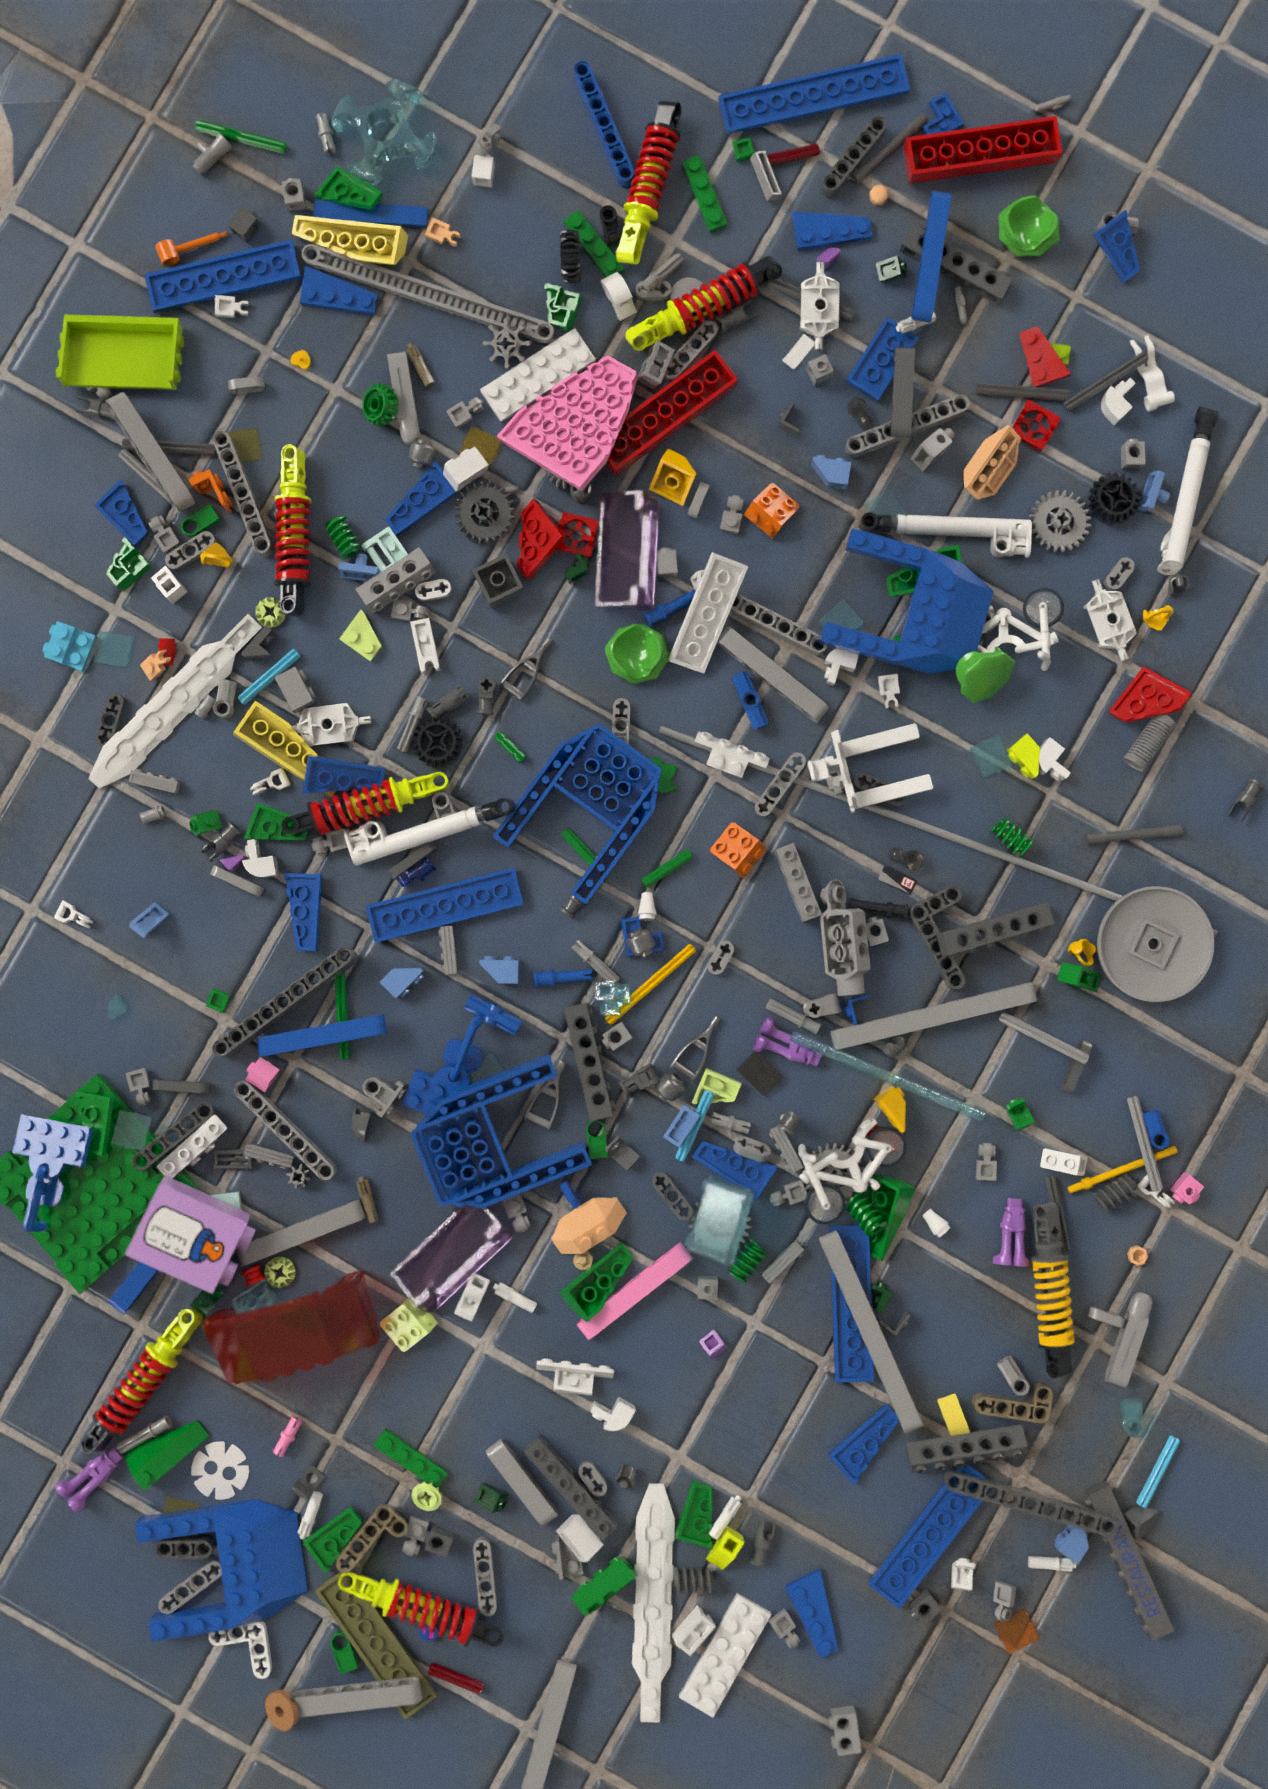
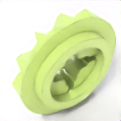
M266 597L260 600L257 607H255V616L258 622L269 628L279 626L286 617V613L280 609V600L275 597ZM265 607L270 609L274 608L273 613L276 617L274 618L271 615L266 616L268 612L266 611Z
M286 1257L271 1259L265 1266L264 1275L266 1282L271 1284L272 1287L277 1288L288 1286L295 1277L294 1264ZM283 1265L282 1273H284L285 1276L281 1275L279 1278L276 1279L277 1273L275 1272V1269L278 1270Z
M424 1481L422 1484L415 1486L412 1491V1499L420 1509L433 1511L441 1505L442 1493L439 1492V1487L435 1488L432 1486V1483L426 1484ZM425 1492H426L429 1496H431L430 1499L428 1498V1496H426V1495L424 1496Z

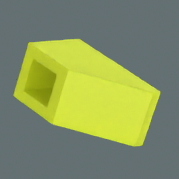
M1027 733L1006 751L1009 753V759L1013 763L1017 762L1021 767L1020 771L1027 778L1033 779L1039 772L1040 747Z
M727 1526L712 1547L706 1560L723 1570L734 1560L743 1546V1535Z

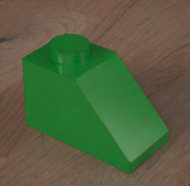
M1062 962L1057 981L1097 992L1101 974L1082 966Z

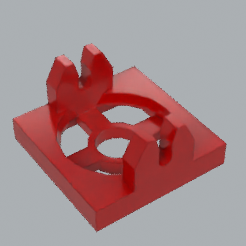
M1028 399L1012 428L1021 437V441L1042 452L1061 417ZM1030 412H1038L1036 418L1030 420L1024 417V415ZM1043 416L1048 420V430L1042 427L1041 419ZM1032 421L1037 422L1039 430L1032 431L1029 428V423ZM1021 423L1026 425L1028 431L1026 435L1021 430ZM1041 433L1044 435L1040 439H1031L1033 434Z
M562 512L558 527L565 536L570 537L572 544L571 547H568L563 541L556 550L574 555L579 553L581 556L591 558L600 520ZM577 521L576 528H573L571 531L564 529L570 522ZM583 523L589 527L591 535L584 534L582 530ZM576 530L582 533V538L578 541L573 540L571 537L572 532ZM583 540L589 542L585 547L577 549L578 543H581Z

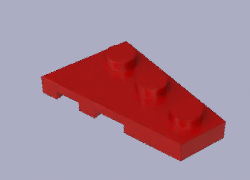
M1038 326L1019 333L1033 387H1041L1071 376V373Z

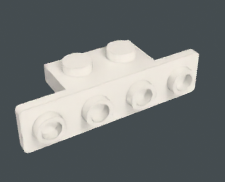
M698 732L695 742L712 748L706 764L708 766L740 778L743 777L748 762L767 768L770 758L766 757L764 753L753 752L745 746L731 744L730 741L715 738L708 732Z
M213 1115L159 1163L157 1168L164 1176L173 1178L183 1168L189 1165L193 1167L201 1160L199 1157L204 1152L207 1154L215 1147L214 1143L227 1130V1126L217 1115Z
M541 1359L536 1364L537 1370L555 1372L553 1391L592 1395L594 1376L613 1378L614 1370L604 1365L597 1368L591 1367L587 1363H581L580 1365H572L569 1361L555 1363L551 1359Z

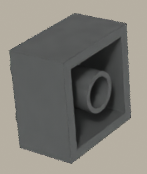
M507 553L472 570L490 609L524 593V588Z

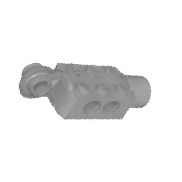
M835 879L830 881L820 893L822 903L828 906V909L820 915L825 973L836 979L838 996L865 993L863 975L871 969L865 911L859 908L846 909L845 888L840 880Z

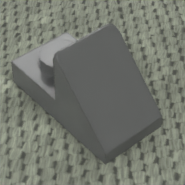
M265 626L243 650L241 655L247 660L274 658L263 647L265 645L268 646L273 641L275 633L268 626Z

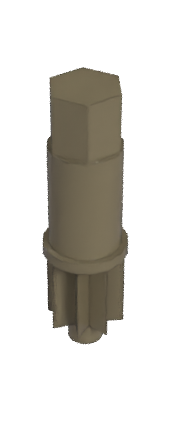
M409 343L406 352L411 360V364L414 365L425 388L432 386L434 380L423 360V356H421L416 345L413 346L412 343Z
M364 1176L358 1177L359 1181L356 1184L368 1223L376 1222L379 1218L369 1180L365 1179Z

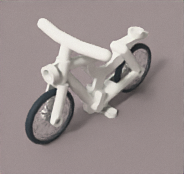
M1049 588L1034 590L1026 597L1023 603V615L1028 623L1040 628L1041 633L1011 616V612L1007 608H1000L996 612V616H994V609L992 606H989L987 616L991 617V619L984 624L977 652H995L994 648L1004 643L1016 645V653L1041 648L1042 651H1039L1037 654L1038 658L1043 660L1041 669L1043 671L1048 670L1051 664V645L1059 642L1055 632H1049V627L1055 625L1064 613L1062 597L1056 591ZM1008 623L1038 641L1025 644L1022 639L1008 635ZM999 625V637L994 639L985 649L987 642L985 634Z
M867 1119L860 1125L862 1130L852 1138V1142L856 1146L852 1157L847 1160H838V1154L831 1153L814 1165L812 1163L816 1162L817 1157L808 1154L806 1146L800 1144L798 1151L804 1163L805 1171L799 1177L806 1185L811 1182L813 1186L805 1198V1211L809 1218L818 1224H830L837 1221L845 1209V1198L840 1189L832 1184H821L820 1180L851 1186L856 1192H864L868 1185L877 1190L880 1184L874 1178L871 1179L879 1166L892 1167L898 1164L906 1153V1141L900 1131L893 1127H880L874 1130L868 1138H865L867 1132L877 1124L874 1119L871 1121ZM866 1147V1153L870 1162L861 1173L857 1162L861 1159ZM829 1164L836 1168H849L853 1179L819 1172V1170Z

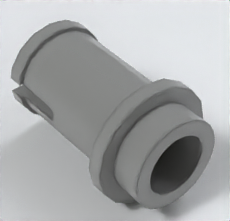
M207 694L199 707H195L196 711L194 713L202 719L208 717L207 714L214 706L216 700Z
M156 805L154 809L140 813L143 824L157 819L163 820L166 816L164 807Z

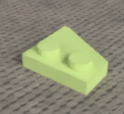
M360 610L342 634L340 640L372 662L382 648V645L365 613Z
M706 1068L692 1103L698 1104L705 1090L714 1093L711 1103H718L719 1101L734 1102L742 1082Z

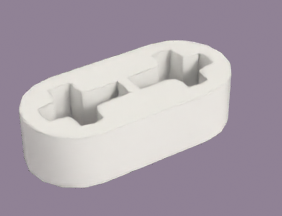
M445 579L424 582L415 589L416 596L421 601L446 598L452 592L450 583ZM441 584L448 587L445 589V593H442L441 590L435 591V589L441 588ZM422 588H426L427 591L432 590V592L426 593L427 596L425 597L419 594V592H422Z

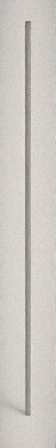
M663 726L659 729L658 733L709 752L712 751V748L695 742L696 738ZM748 762L747 766L772 774L774 776H776V774L780 770L769 765H767V768H764L751 762ZM784 771L781 773L780 778L790 781L792 775ZM799 776L793 781V783L848 802L847 795L843 792L834 794L833 789L829 790V787ZM874 804L862 807L1108 899L1117 901L1122 897L1120 894ZM1212 929L1215 938L1217 935V930Z

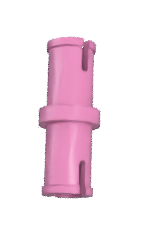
M296 1416L291 1417L286 1429L281 1432V1438L273 1449L274 1454L278 1455L279 1453L280 1457H284L290 1443L294 1442V1436L303 1423L301 1419H296Z

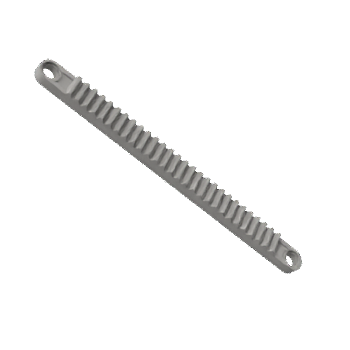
M314 244L306 245L302 250V257L307 265L327 271L329 274L333 273L344 279L348 278L350 281L354 280L365 286L369 285L371 288H377L380 291L384 290L386 293L390 292L401 298L405 297L407 300L411 299L414 302H420L422 305L426 304L437 310L441 309L443 312L447 311L458 317L462 316L464 319L468 318L471 321H477L479 324L483 323L486 326L494 325L500 331L504 328L503 320L509 318L511 330L516 331L519 325L525 326L519 334L521 338H528L540 343H549L554 338L553 326L546 321L368 262L357 261ZM315 251L317 253L316 258L308 259V252ZM542 328H547L550 331L547 337L540 336L539 331Z

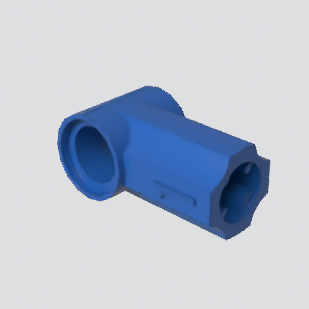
M1160 1110L1143 1113L1152 1148H1166L1169 1145V1137L1165 1133ZM1157 1135H1160L1162 1138L1160 1145L1155 1144L1154 1139Z

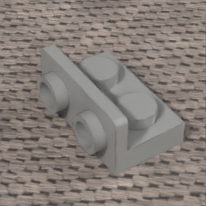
M556 1535L555 1542H552L553 1555H557V1562H554L555 1574H559V1580H564V1576L583 1574L582 1562L579 1561L562 1538Z

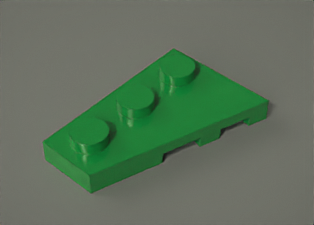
M338 166L315 193L316 199L371 211L383 198L381 191Z
M257 803L244 839L306 841L309 832L296 836L288 835L282 830L281 824L286 817L293 815ZM294 821L287 825L288 831H293L296 828Z
M76 1091V1097L79 1098L80 1109L78 1111L79 1116L82 1118V1124L85 1127L94 1128L88 1153L104 1156L107 1151L114 1097Z
M692 1480L675 1533L676 1539L712 1549V1536L709 1535L712 1529L711 1485Z
M352 1505L303 1541L325 1574L362 1523V1519Z

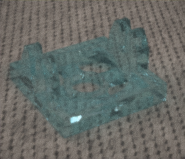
M265 1279L232 1299L240 1327L243 1331L262 1321L281 1306L278 1302V1297L270 1289L269 1283ZM256 1293H264L259 1297L254 1296ZM257 1299L256 1306L249 1308L250 1303ZM267 1299L265 1309L259 1311L261 1303ZM247 1312H253L254 1316L250 1318Z

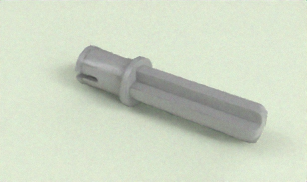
M675 254L655 272L649 273L648 278L639 284L640 291L647 294L652 288L659 286L666 276L683 263L684 259L681 254Z
M417 696L412 711L409 712L411 715L397 747L398 750L408 752L412 737L415 734L414 730L417 729L420 719H423L422 715L428 700Z
M580 939L571 947L584 959L583 962L586 961L611 986H614L620 978L593 953V950H589Z
M770 999L766 1005V1009L797 1024L798 1028L803 1027L815 1035L821 1026V1023L806 1017L807 1014L802 1015L773 999Z
M164 1416L153 1424L149 1423L146 1428L119 1442L116 1446L120 1454H123L152 1437L156 1438L159 1433L172 1427L170 1418Z

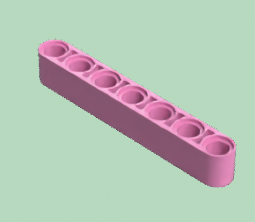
M682 1242L678 1243L608 1297L603 1309L588 1322L580 1319L576 1325L588 1340L593 1338L693 1259V1256Z

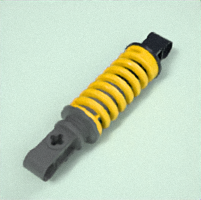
M1054 1202L1037 1204L1033 1208L1035 1248H1037L1038 1253L1031 1257L1033 1271H1039L1034 1273V1278L1040 1279V1283H1036L1034 1287L1041 1290V1293H1037L1035 1298L1042 1300V1303L1037 1304L1036 1308L1046 1312L1037 1315L1039 1321H1046V1324L1038 1325L1039 1331H1047V1335L1039 1333L1038 1346L1045 1349L1047 1374L1051 1378L1056 1379L1071 1374L1070 1348L1076 1346V1341L1073 1335L1074 1330L1070 1327L1073 1324V1319L1069 1317L1072 1314V1309L1068 1306L1071 1304V1298L1067 1296L1071 1292L1070 1287L1067 1286L1070 1279L1065 1275L1069 1271L1068 1266H1066L1068 1265L1069 1256L1061 1252L1063 1243L1061 1242L1059 1208Z

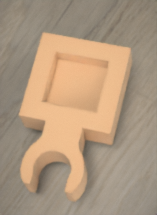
M432 218L425 233L426 238L442 245L446 240L452 246H457V242L453 241L452 238H461L458 232L450 231L449 224Z
M166 650L149 655L140 664L150 681L155 680L166 670L163 664L171 660V657H163Z

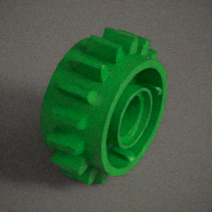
M376 383V386L371 385V388L364 394L362 401L363 413L367 421H370L372 425L382 427L385 424L389 425L398 412V397L394 389L390 388V385Z

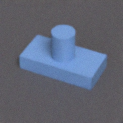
M1158 470L1149 473L1138 510L1145 512L1154 509L1156 500L1162 503L1168 501L1170 493L1160 489L1165 475L1164 472Z
M361 553L356 555L355 564L339 563L341 578L368 581L378 575L379 571L378 567L366 566L368 556Z
M154 902L131 921L129 927L145 938L168 918L169 913Z
M684 1104L663 1137L679 1148L701 1114Z

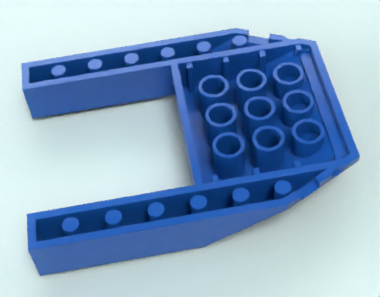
M852 528L845 551L919 571L899 642L825 622L819 644L927 674L954 670L958 661L964 655L973 651L977 652L994 592L989 586L960 561L923 547Z
M597 724L560 743L516 803L514 813L505 818L492 837L510 849L552 790L555 788L615 831L571 892L574 897L587 905L653 814L661 768L601 724Z
M549 1054L480 1080L439 1101L410 1133L439 1205L484 1208L592 1165L584 1143L581 1142L511 1170L489 1116L486 1104L557 1077Z
M251 1499L141 1516L135 1523L138 1543L216 1531L225 1603L175 1610L170 1614H154L149 1621L151 1642L229 1630L274 1616L308 1591L302 1541L299 1538V1533H297L299 1530L298 1513L295 1511L285 1510L280 1506H273L259 1499Z

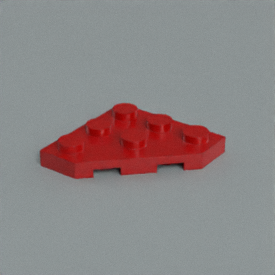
M532 499L521 513L523 528L519 534L518 547L521 550L520 558H517V567L525 578L529 580L535 576L566 539V536L536 499Z
M1143 666L1109 710V713L1124 723L1175 713L1184 708L1191 699L1192 693Z

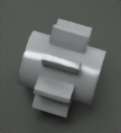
M303 1164L298 1169L296 1166H292L293 1172L286 1174L290 1176L288 1184H295V1189L298 1188L299 1184L303 1187L307 1186L305 1181L311 1180V1177L308 1176L310 1169H303ZM301 1173L303 1175L301 1179L295 1178L297 1174Z

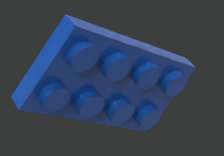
M886 317L846 380V383L877 402L893 379L895 347L913 348L919 336L911 331L901 334V331L898 332L896 330L898 324Z

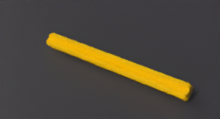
M688 944L609 1013L605 1020L610 1025H613L693 955L696 949L691 944Z

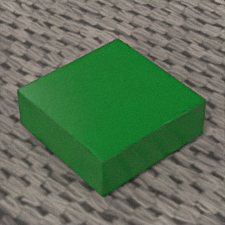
M750 137L732 142L736 162L748 160L754 154Z
M212 988L205 1006L225 1013L232 995Z

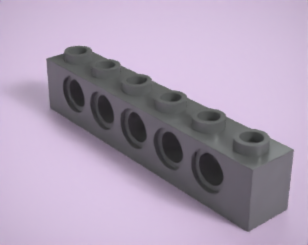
M913 224L900 248V252L920 262L922 247L919 243H923L925 228ZM944 241V257L941 259L939 273L999 305L1013 279L1007 273L995 270L989 263L981 262L974 255L966 254L958 246ZM953 261H958L961 266L954 265ZM969 270L976 271L977 275H972ZM986 279H991L994 284H988Z
M1045 902L936 934L942 956L949 955L950 958L961 956V951L967 950V953L978 951V946L984 945L985 948L995 946L996 941L1002 940L1003 943L1014 940L1013 936L1019 935L1020 938L1029 936L1031 931L1036 929L1037 933L1049 930L1048 926L1053 925L1054 921L1049 904ZM1029 916L1033 919L1032 925L1028 922ZM1012 921H1013V922L1015 923V925H1016L1015 930H1013V929L1011 928V922H1012ZM994 926L998 928L997 936L993 932ZM977 931L981 934L980 941L976 939ZM959 936L963 939L962 946L958 943Z
M587 1003L565 1007L564 1012L590 1121L613 1116L612 1111H616L614 1100H610L608 1095L611 1092L610 1083L605 1081L604 1074L607 1073L605 1062H601L599 1055H602L600 1043L596 1044L595 1036H598L596 1024L592 1025L590 1017H594L592 1007L587 1006ZM584 1018L587 1021L586 1028L579 1029L576 1026L577 1019ZM583 1037L591 1039L590 1047L584 1048L581 1046L580 1041ZM587 1056H593L596 1059L594 1066L590 1067L585 1064ZM591 1075H598L600 1077L598 1085L590 1083L589 1078ZM598 1093L605 1097V1101L602 1104H597L594 1101V1096Z
M1022 1424L906 1443V1453L911 1473L916 1472L917 1474H922L932 1469L941 1471L951 1466L959 1468L969 1463L982 1464L988 1460L1001 1461L1006 1457L1020 1458L1027 1453L1028 1448ZM1001 1442H1007L1010 1446L1004 1447L1001 1445ZM988 1445L991 1449L985 1450L981 1446ZM969 1448L972 1452L965 1453L962 1449ZM950 1451L953 1455L945 1456L943 1452ZM930 1454L933 1458L926 1459L924 1455Z
M538 1434L525 1446L524 1453L602 1541L617 1528V1520L590 1492L583 1481L541 1434Z

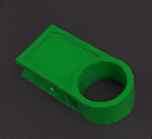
M209 503L185 518L181 523V530L186 536L193 538L221 520ZM190 521H195L198 525L197 530L192 534L186 533V524Z
M600 1120L590 1121L586 1126L590 1159L606 1158L608 1153L605 1150L607 1147L605 1125ZM593 1122L600 1123L603 1126L602 1134L599 1136L591 1135L588 1131L589 1125Z
M342 1630L336 1631L331 1638L330 1646L339 1673L342 1674L357 1669L359 1663L354 1647ZM337 1635H342L347 1639L345 1647L335 1645L334 1638Z

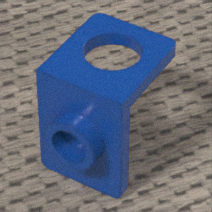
M869 994L846 1000L848 1007H845L847 1018H851L852 1025H857L852 1002L870 998Z

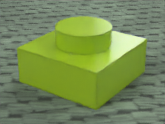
M1052 343L1051 346L1067 367L1071 346Z

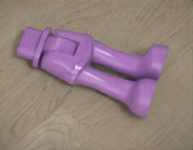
M766 1017L761 1026L760 1033L789 1044V1047L787 1048L758 1034L753 1046L754 1051L760 1052L763 1049H767L781 1054L789 1061L805 1063V1065H818L822 1052L815 1050L816 1047L805 1042L802 1037H795L779 1030L774 1026L773 1019Z
M1007 1199V1207L1004 1208L1006 1210L1000 1223V1228H1002L1001 1251L993 1256L992 1263L1029 1267V1259L1025 1256L1024 1235L1027 1225L1025 1224V1208H1022L1023 1199ZM1012 1232L1015 1233V1250L1013 1258L1011 1257Z
M113 1446L109 1451H104L102 1455L94 1460H89L87 1466L73 1479L58 1482L55 1485V1489L62 1497L68 1498L89 1476H92L93 1479L68 1499L71 1509L80 1513L85 1507L87 1497L101 1483L107 1481L124 1457Z

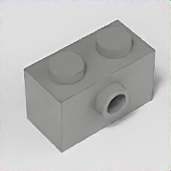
M293 667L275 677L291 710L295 714L302 711L303 708H308L315 704L313 698L316 695L311 686L307 687L305 683L307 678L302 670L299 671L296 667Z

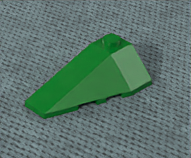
M959 545L940 548L934 551L962 562ZM903 568L887 577L889 597L913 594L919 571Z
M874 1173L871 1179L874 1178L880 1184V1187L874 1190L868 1185L866 1198H869V1204L872 1203L874 1205L871 1211L878 1210V1214L875 1217L881 1215L883 1219L880 1223L886 1221L887 1225L879 1233L869 1236L870 1255L883 1261L910 1206L915 1187L900 1179Z
M622 1242L559 1290V1295L571 1310L585 1322H588L603 1309L606 1300L615 1289L614 1287L620 1277L623 1276L633 1256Z
M197 1420L165 1434L158 1435L156 1438L144 1441L125 1455L132 1477L145 1491L208 1438L210 1434L200 1421Z

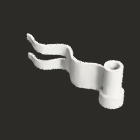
M1144 336L1149 360L1147 361V367L1144 363L1137 370L1145 380L1148 396L1144 397V405L1149 412L1156 410L1159 406L1173 403L1175 397L1172 391L1167 392L1163 373L1155 362L1153 343L1149 336ZM1131 340L1130 343L1137 356L1142 353V350L1134 340Z

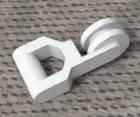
M280 768L271 772L270 777L253 784L250 790L254 791L252 794L255 796L267 790V787H263L265 782L268 783L270 789L275 788L277 790H283L291 786L284 769ZM277 775L282 783L279 786L274 785L272 782L273 777Z
M63 900L54 916L55 919L63 923L76 921V923L86 928H90L89 923H93L90 917L76 911L74 905ZM67 908H70V916L68 918H64L63 916Z
M1146 1175L1136 1187L1145 1195H1152L1164 1207L1171 1208L1170 1203L1174 1204L1175 1202L1164 1192L1161 1194L1162 1198L1160 1196L1157 1197L1161 1190L1149 1192L1145 1189L1150 1183L1148 1175Z

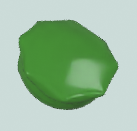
M1038 196L1022 197L1011 203L999 214V239L1018 257L1041 256L1058 243L1060 239L1059 217Z
M632 624L619 628L605 647V653L612 673L632 684L656 679L668 663L670 656L663 634L644 624Z
M997 646L994 648L995 652L979 653L973 651L967 653L958 661L956 676L961 684V694L966 696L972 703L994 697L1011 679L1015 660Z

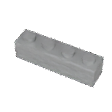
M755 152L750 159L767 201L777 200L782 193L766 152Z
M138 769L135 771L131 770L129 778L130 783L178 794L181 784L176 778L170 777V779H166V776H154V773L151 772L145 774L142 770Z
M443 926L439 929V937L442 939L440 941V949L442 948L443 950L441 960H444L442 972H445V975L457 974L453 926Z
M778 1124L769 1129V1135L772 1140H775L776 1143L774 1145L777 1150L781 1151L782 1154L780 1156L783 1161L786 1160V1167L789 1172L795 1173L804 1167L784 1130L779 1128Z
M250 1143L246 1144L243 1154L246 1159L252 1160V1158H255L258 1162L264 1163L266 1161L272 1166L277 1164L283 1169L291 1168L294 1155Z
M796 1240L793 1241L761 1272V1275L769 1284L771 1282L774 1283L780 1274L782 1275L786 1272L788 1266H792L795 1263L797 1257L800 1258L804 1254V1248Z

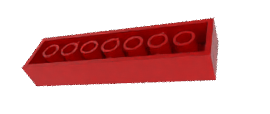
M1057 116L906 137L903 146L909 184L1057 163L1062 155Z
M716 350L712 351L626 416L606 462L615 476L629 468L737 387V377Z

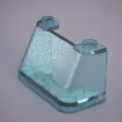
M709 1175L708 1179L704 1178L701 1190H704L701 1205L691 1235L687 1234L684 1246H687L686 1251L732 1267L754 1197V1189Z

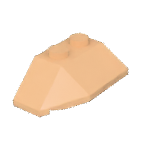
M1010 425L986 438L963 470L964 488L977 500L995 495L1017 463L1018 443H1020L1021 437Z
M617 1197L592 1198L560 1218L551 1239L561 1254H582L613 1235L627 1212Z

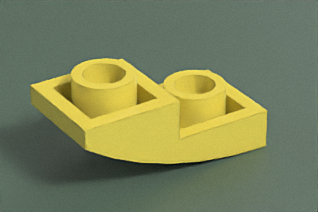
M956 1394L937 1399L950 1435L970 1433Z

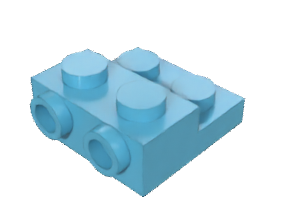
M57 621L56 625L53 624L49 630V635H51L49 643L46 642L43 646L42 652L45 653L44 657L84 672L97 636Z

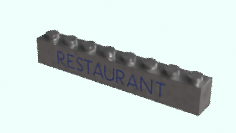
M1103 1481L1085 1489L1084 1492L1087 1497H1084L1087 1507L1110 1515L1117 1523L1118 1530L1115 1535L1104 1536L1100 1534L1104 1544H1108L1111 1550L1108 1554L1112 1562H1116L1119 1568L1116 1572L1120 1580H1124L1127 1586L1124 1590L1128 1598L1132 1599L1135 1604L1132 1608L1136 1616L1140 1617L1143 1622L1140 1626L1144 1634L1149 1635L1154 1641L1174 1632L1110 1486L1106 1481ZM1111 1521L1104 1522L1103 1529L1109 1528Z

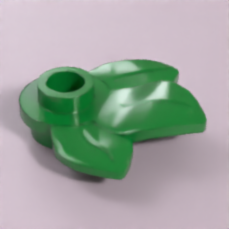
M658 756L652 758L650 761L661 768L658 791L660 793L672 792L676 789V786L671 779L675 775L677 767L671 764L662 765Z

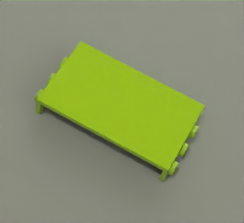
M64 314L63 330L59 335L61 348L57 353L59 366L56 367V378L60 380L62 386L177 390V383H180L181 380L179 365H182V354L180 352L181 348L184 347L183 328L179 318Z

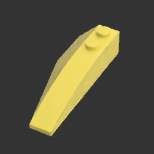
M295 215L292 229L294 236L357 261L396 265L403 257L408 240V234L401 226Z
M257 701L252 704L233 732L235 737L303 781L308 755L318 757L315 751L307 745L304 739L296 733L288 722ZM327 791L322 793L326 794L329 797H332L335 791Z

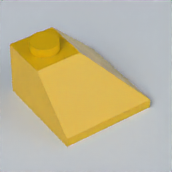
M667 449L659 462L649 490L683 506L697 473L684 456Z
M891 1085L873 1100L894 1128L902 1133L905 1131L906 1102L903 1099L905 1095L899 1087L895 1088Z

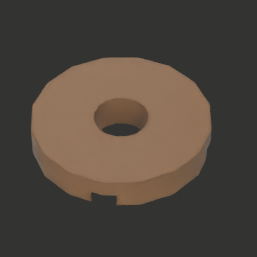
M276 1690L269 1694L266 1699V1713L270 1722L276 1728L287 1731L298 1721V1707L290 1699L291 1695L284 1690Z

